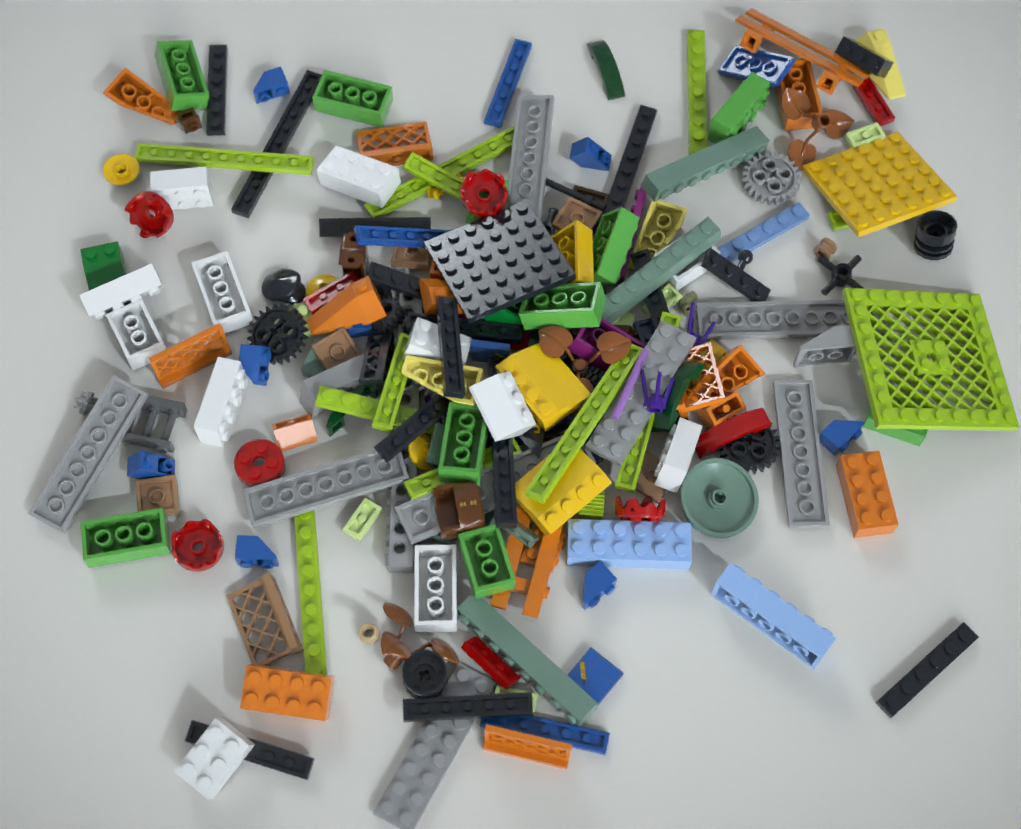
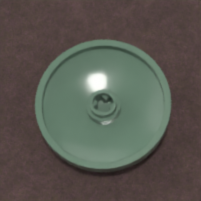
M711 458L699 462L686 473L679 489V503L685 519L688 523H691L695 530L711 538L723 539L741 533L752 523L758 510V492L753 479L744 468L727 459Z

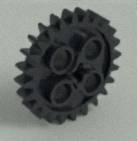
M281 303L278 308L276 304H273L272 309L266 306V312L264 313L260 310L261 316H254L256 322L250 323L253 329L247 330L252 335L247 337V340L251 342L249 345L271 347L270 363L272 365H275L276 362L282 365L283 360L289 363L290 356L296 359L295 352L302 353L299 347L306 346L303 339H308V336L304 334L309 331L305 327L307 322L303 319L304 316L290 305L285 306ZM293 329V332L288 335V332ZM281 344L280 349L276 350L277 346Z
M771 426L757 432L762 438L756 437L752 431L732 441L733 443L729 442L717 448L718 451H722L719 458L725 457V459L740 465L747 472L752 470L754 475L757 469L764 472L765 467L770 468L771 462L775 463L776 456L780 453L778 449H780L781 444L777 443L780 436H774L777 429L771 430ZM738 449L742 452V454H737L734 452V450ZM754 451H758V452H760L762 455H761V456H758V455L754 454Z

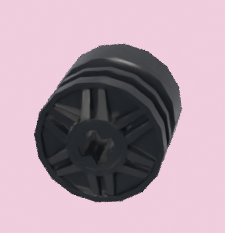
M940 210L923 213L917 220L914 239V250L916 253L928 260L947 258L952 253L957 232V221L949 213Z
M418 650L405 660L402 674L403 685L407 693L413 698L438 697L444 690L447 682V666L443 658L431 650ZM427 673L429 680L421 681L420 675L424 676Z

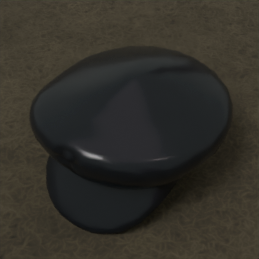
M277 269L268 274L262 283V293L265 298L271 301L294 305V303H301L306 297V288L301 282L300 274L291 269Z

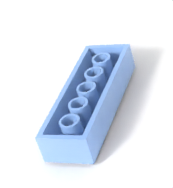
M569 519L567 526V566L593 567L602 561L606 567L689 570L692 562L691 523Z
M730 563L717 580L711 593L718 601L813 669L836 639L831 631L815 624V621L810 616L801 614L793 604L786 603L780 599V596L775 591L766 589L758 579L751 578L745 574V571L740 566H734Z

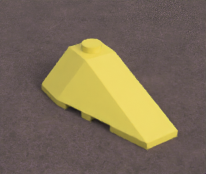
M884 28L865 33L856 41L894 62L886 78L871 74L870 78L876 83L875 86L888 100L905 96L906 92L893 49Z
M652 200L633 253L648 249L652 259L653 255L665 248L680 230L688 208L660 200L655 202ZM630 258L628 268L635 270L632 259Z
M406 355L401 373L444 396L441 361ZM463 365L464 398H446L456 403L474 406L476 402L469 387L485 380L484 370Z

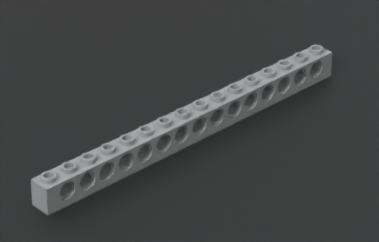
M396 292V297H399V303L405 312L404 316H407L408 312L423 314V302L421 299ZM407 317L402 320V325L398 324L399 328H395V330H398V336H394V347L397 345L400 333H406ZM407 378L406 383L410 385L404 388L400 405L420 409V391L418 390L420 384H414V380ZM406 400H407V401H410V403H408V404H402V403H401V402L406 401ZM393 425L391 432H393L398 426ZM407 446L401 452L408 455L407 458H404V463L409 479L417 477L418 468L413 464ZM404 483L388 487V490H391V496L387 497V508L391 509V512L386 518V526L390 527V534H386V547H389V554H385V566L389 567V573H414L415 544L411 545L405 532L402 534L396 533L397 529L403 527L394 507L411 500L408 493L404 496L397 494L399 491H406ZM399 547L405 549V551L402 553L395 552V550Z

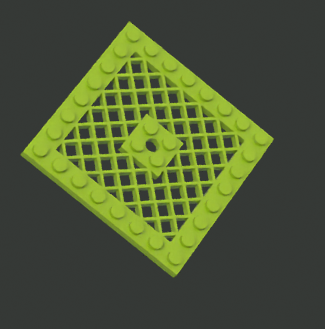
M844 288L842 290L876 429L1016 431L1020 428L980 294ZM872 311L880 317L879 320L871 314ZM890 312L898 319H893L888 313ZM908 313L911 317L914 318V321L908 318L905 314ZM924 313L927 317L931 319V321H928L926 318H924L922 314ZM941 314L948 321H944L941 317H939V315ZM958 315V316H959L960 318H962L965 322L963 323L962 321H960V320H959L958 318H956L955 316ZM884 320L886 323H888L891 326L890 329L881 321ZM917 321L925 327L924 330L916 324ZM898 322H903L908 328L906 329ZM935 322L942 329H938L935 325H933V323ZM952 323L953 325H955L958 328V331L949 324ZM878 328L885 335H880L875 329ZM895 329V330L898 331L902 336L899 337V336H898L896 333H894L892 330ZM910 329L919 335L918 338L910 332ZM927 330L933 333L936 337L933 338L930 334L927 333ZM946 331L947 333H949L952 336V339L943 332ZM961 331H962L963 333H965V334H966L968 337H970V338L967 339L966 337H964V336L961 334ZM888 336L891 340H893L895 342V345L890 343L886 339V337ZM954 340H958L964 346L961 347ZM882 345V346L885 347L889 352L886 353V352H885L884 350H882L879 346ZM898 345L906 351L905 354L897 348ZM950 347L958 354H953L950 350H948V348ZM968 348L974 355L972 356L965 349ZM890 355H895L898 359H900V361L897 362ZM926 356L931 357L933 362H931V360L928 359ZM962 356L968 363L966 364L959 357ZM884 362H887L890 366H892L893 370H890L887 366H885ZM902 362L911 368L910 371L901 365ZM971 364L979 370L978 373L970 367ZM953 365H957L962 371H958ZM896 370L904 376L903 379L895 374ZM967 373L973 380L971 381L964 374ZM891 379L893 382H895L898 385L897 388L893 386L890 382H888V380ZM907 379L915 385L914 388L906 382ZM926 380L933 387H928L925 383H923V381ZM944 381L950 388L948 389L940 382ZM976 381L984 387L983 390L975 384ZM958 382H962L967 388L964 389ZM902 388L903 390H905L909 394L908 397L904 395L901 391H899V389ZM919 388L927 395L924 397L917 389ZM937 389V390L940 391L944 396L941 397V396L938 395L934 390ZM953 389L961 395L960 398L952 392ZM972 390L978 397H974L969 391ZM895 396L903 403L901 405L893 400V397ZM911 397L920 402L919 406L911 400ZM928 398H932L938 404L935 406ZM964 398L972 404L971 407L963 401ZM981 398L989 404L988 407L980 401ZM945 399H950L955 405L952 406Z

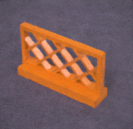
M427 121L356 131L359 154L391 166L405 164L412 152L428 161L433 160V148ZM424 128L421 134L415 132L416 129ZM401 131L406 132L404 136H400L397 133ZM381 134L388 135L385 139L379 137ZM410 135L416 137L413 142L407 139ZM369 136L371 138L366 142L360 137ZM392 138L398 140L395 144L389 142ZM375 140L380 142L377 147L372 145ZM420 140L426 142L422 144H417ZM367 147L372 150L363 152Z
M218 323L148 359L155 376L164 389L216 363L218 357L226 358L233 353L228 345L223 327Z
M711 342L692 347L687 355L690 358L686 362H693L697 359L704 365L707 363L712 366L708 371L702 370L701 374H704L701 380H697V382L690 381L697 385L693 390L686 389L677 406L681 418L689 417V411L726 401ZM709 350L705 357L699 355L700 352ZM709 377L716 379L712 384L706 383ZM701 387L707 388L704 394L698 393ZM712 391L720 393V396L709 397ZM694 396L700 398L698 402L689 403Z
M486 724L483 750L567 770L572 744Z

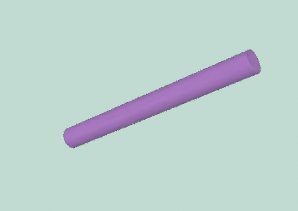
M647 349L641 350L611 417L615 420L619 419L649 354Z

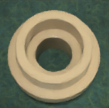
M365 623L360 626L358 637L363 643L371 644L378 639L379 630L375 624ZM367 631L372 632V635L370 637L365 636V633Z

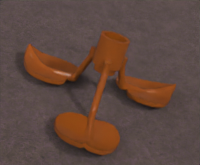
M788 87L783 92L781 104L784 114L791 120H798L801 115L806 118H812V127L815 129L805 142L798 139L793 141L788 147L789 160L791 162L794 161V167H799L798 171H802L803 165L815 160L816 148L814 145L808 144V142L816 133L825 128V133L828 137L840 139L847 133L855 120L838 110H829L818 116L816 114H805L810 108L808 96L800 90Z
M548 326L540 329L538 332L540 347L543 353L548 357L558 358L566 351L573 364L572 372L590 393L594 390L592 383L587 378H580L588 369V366L600 354L605 363H617L626 356L631 347V340L617 332L608 331L601 334L597 340L596 345L600 351L596 352L586 362L584 359L575 360L567 348L573 343V337L567 329L559 326Z
M387 602L383 604L385 614L391 620L401 625L397 636L387 631L381 635L382 655H386L383 660L388 667L396 670L403 661L410 658L412 653L424 650L427 647H431L434 652L457 665L460 663L455 650L444 640L435 637L432 638L431 642H427L411 652L400 641L406 625H413L412 617L405 609L398 605Z

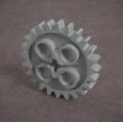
M768 152L765 153V156L759 153L757 158L753 156L751 161L748 160L743 168L741 178H743L742 184L745 185L744 191L749 190L748 196L754 195V201L758 198L761 199L760 204L764 201H767L768 206L771 202H774L775 206H777L778 201L784 204L785 200L790 201L791 197H795L797 191H799L801 183V173L798 172L799 167H793L794 161L788 162L789 157L783 159L782 154L777 157L775 152L772 153V156H769Z

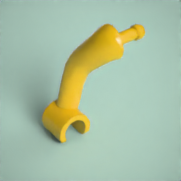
M460 173L454 174L462 180L465 179V177H461ZM434 187L427 190L429 199L439 200V197L447 194Z

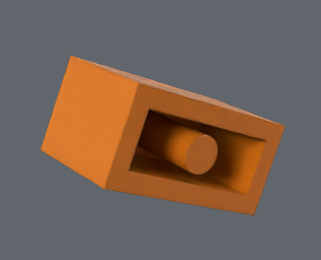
M738 391L725 396V402L710 405L697 411L706 429L714 427L746 409Z

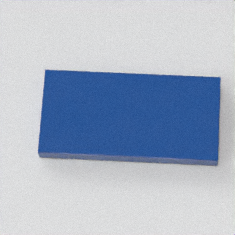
M735 45L717 71L719 75L740 80H746L754 72L769 81V86L777 88L795 63V59L791 56L757 50L754 54L739 45Z

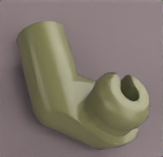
M690 291L679 300V312L682 315L690 313V303L698 298L695 291Z

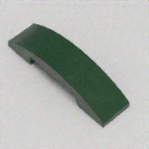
M604 40L588 43L587 47L590 55L595 60L603 80V88L607 99L612 100L625 97L619 69L607 43Z
M686 362L679 367L673 376L674 383L666 402V409H663L661 413H655L654 428L671 431L679 416L676 408L690 381L697 382L705 367L703 363Z
M376 384L360 385L350 392L366 397L369 395L374 399L381 395L378 394ZM332 411L326 424L329 437L345 425L343 418L346 415L345 413Z

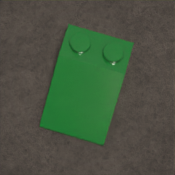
M118 241L80 249L89 291L127 274L123 252Z

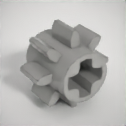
M81 391L80 396L74 398L76 400L74 408L80 409L79 414H89L99 398L94 397L93 392L89 391L86 393Z

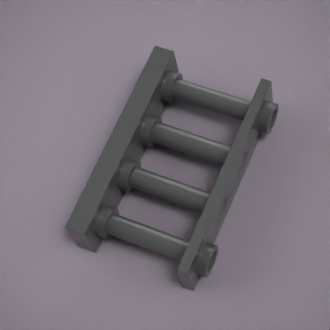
M148 396L141 409L149 411L142 435L131 433L135 422L134 419L121 442L152 448L160 453H174L175 449L169 438L176 418L186 417L187 408L185 403ZM164 413L169 415L161 439L150 437L157 414Z

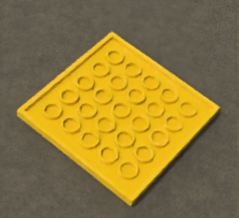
M899 132L887 135L883 139H876L874 142L866 145H859L855 149L850 148L803 165L802 171L857 237L957 201V195Z

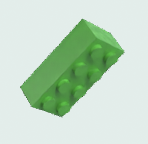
M157 41L155 59L171 111L188 110L190 108H194V110L206 109L209 92L193 41Z
M324 70L313 95L314 110L317 112L381 128L393 102L391 86Z
M752 72L712 117L707 140L716 144L745 131L749 122L752 123L756 118L757 112L765 108L767 104L765 100L770 93L768 90L770 82Z
M623 207L602 215L593 239L594 282H601L602 288L615 285L619 281L621 268L626 262V254L632 246L631 240L638 229L640 217Z
M601 282L562 284L522 301L519 317L525 330L542 329L548 326L563 328L599 327L606 297Z
M449 402L438 467L439 482H476L480 486L488 426L477 404L472 406Z
M163 508L80 521L83 560L89 568L171 554L168 516Z

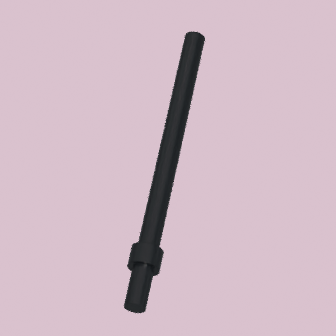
M546 178V186L602 212L605 211L606 205L596 201L594 197L590 195L585 196Z

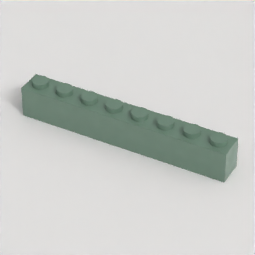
M757 126L752 127L646 174L641 187L653 202L666 199L669 195L679 193L686 187H692L697 182L708 180L715 174H721L726 169L734 168L744 161L747 162L759 153L763 155L767 150L770 140Z
M709 216L607 294L605 296L606 301L602 318L611 324L718 242L721 239V229Z
M471 594L457 607L458 619L464 625L469 624L473 628V633L479 639L484 638L488 642V647L494 653L499 652L503 656V661L509 667L514 666L523 680H529L534 685L533 688L541 696L544 694L550 699L549 703L556 710L561 709L565 713L564 717L571 724L574 725L576 723L580 727L597 709V702L483 598L474 600L473 594Z

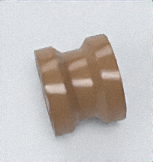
M823 238L820 241V245H816L813 251L817 258L822 255L829 260L831 254L837 251V246L831 239Z

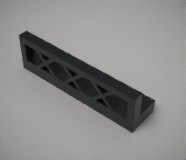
M369 329L359 383L360 385L376 384L378 394L382 393L394 354L393 331L390 332L388 329L387 333H384L383 331L378 332V330ZM376 335H383L377 340L374 339V336ZM377 346L380 348V349L377 350L376 352H372V351H371L372 349H374V348L377 347ZM374 359L378 361V362H376L375 364H373L372 366H371L370 364H368V363H370L371 361H373ZM372 372L375 374V377L366 378Z

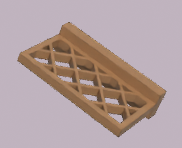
M268 572L262 575L261 579L226 595L252 664L267 666L292 653L297 654L304 651L277 581L271 573ZM262 585L264 592L261 599L252 596L255 588ZM240 595L246 596L242 608L236 606L233 600ZM250 599L259 601L255 612L246 609ZM263 603L271 607L268 617L259 614ZM245 612L253 615L249 626L241 621ZM257 617L266 619L262 631L253 628ZM270 622L277 623L278 625L276 635L266 632ZM252 630L261 633L257 644L249 642L248 638ZM265 635L274 638L270 649L260 646ZM278 640L285 642L287 650L280 653L273 651ZM261 649L268 652L265 660L257 663L256 655L258 650Z

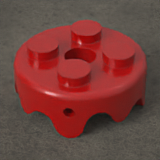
M483 169L476 173L470 171L466 175L461 186L460 196L462 204L468 212L478 217L495 215L504 208L508 191L502 174H496L488 169ZM486 191L489 197L483 199L479 196V193Z
M152 191L138 193L124 209L125 212H129L130 224L137 225L140 228L139 235L142 238L151 236L159 238L172 227L174 222L173 211L169 203L162 196ZM149 210H152L155 215H152Z
M254 439L246 442L239 448L234 458L236 474L239 480L249 488L279 479L286 471L284 455L277 444L267 439ZM261 458L265 460L261 466L254 465L256 459Z
M616 496L615 515L620 516V520L660 522V518L666 515V499L661 498L656 508L650 497H645L640 505L636 498H630L623 507L621 497Z
M207 519L188 521L182 529L175 530L171 536L172 554L177 563L188 571L201 572L208 570L216 565L222 557L224 551L223 537L220 531ZM203 543L204 547L201 551H194V545Z

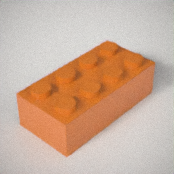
M797 58L779 86L775 88L784 131L814 129L812 127V118H806L801 115L798 120H791L784 114L781 100L783 92L787 87L800 90L808 96L810 108L805 114H816L818 116L823 113L811 62L804 58Z
M880 451L840 455L836 463V469L853 537L860 538L893 533L899 524Z
M249 664L246 666L240 709L326 721L329 719L335 676Z

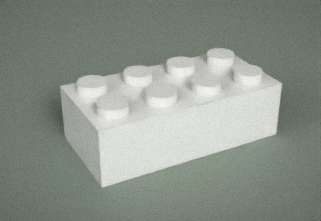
M337 145L316 170L320 185L383 208L401 183L397 167Z
M228 251L191 263L213 325L220 323L224 333H228L248 326L251 322L254 323Z
M151 263L79 296L89 316L100 320L107 317V312L122 308L125 304L133 303L140 299L144 300L143 297L148 294L154 296L161 293L160 289L164 287Z
M222 357L217 358L194 424V429L200 443L223 448L225 441L228 442L230 426L236 420V408L242 402V390L246 389L248 383L241 361Z
M415 545V632H457L456 545Z

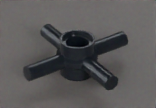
M821 255L817 261L831 271V281L821 290V293L826 296L835 286L844 287L846 284L851 288H864L852 279V269L862 260L861 256L856 255L848 264L840 263L835 266Z

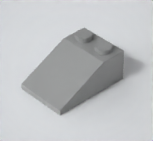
M843 323L834 326L801 345L793 362V367L850 363L856 351L850 325Z

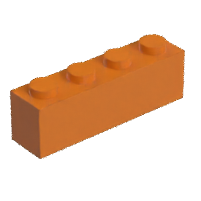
M742 345L731 348L716 363L725 396L765 375V372ZM709 377L706 383L712 384L716 379ZM694 384L690 390H693L697 384ZM701 387L698 393L704 394L707 388ZM712 391L709 397L720 396V393ZM694 396L689 403L698 402L700 398ZM703 407V408H700V409H696V410H693V411H691V412L694 413V412L700 411V410H702V409H704V408H706V407Z

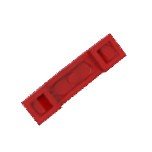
M764 408L742 413L699 435L695 450L699 459H702L717 452V448L752 431L755 434L772 424Z

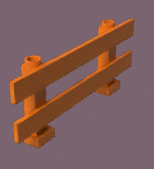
M752 8L746 11L745 15L762 23V25L742 15L735 19V22L748 28L739 46L755 54L760 44L768 39L823 68L824 71L816 87L830 95L834 93L842 79L856 87L862 84L863 79L849 73L850 71L865 79L872 74L834 51ZM774 31H777L785 35L786 37L800 43L801 45L817 52L818 54L832 60L833 62L839 65H834L833 63L774 33Z
M518 503L517 520L529 528L531 518ZM563 525L547 537L543 535L531 580L515 576L524 543L513 535H509L506 550L516 584L512 590L493 594L490 602L492 607L506 610L510 592L513 591L527 595L522 615L538 619L543 598L548 599L550 587H547Z

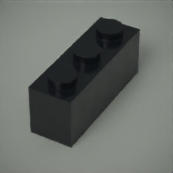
M843 36L835 51L840 56L882 78H886L894 63L854 39Z

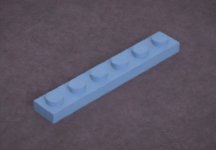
M798 202L717 249L721 252L720 255L730 262L738 260V255L742 250L752 252L808 220L810 214Z

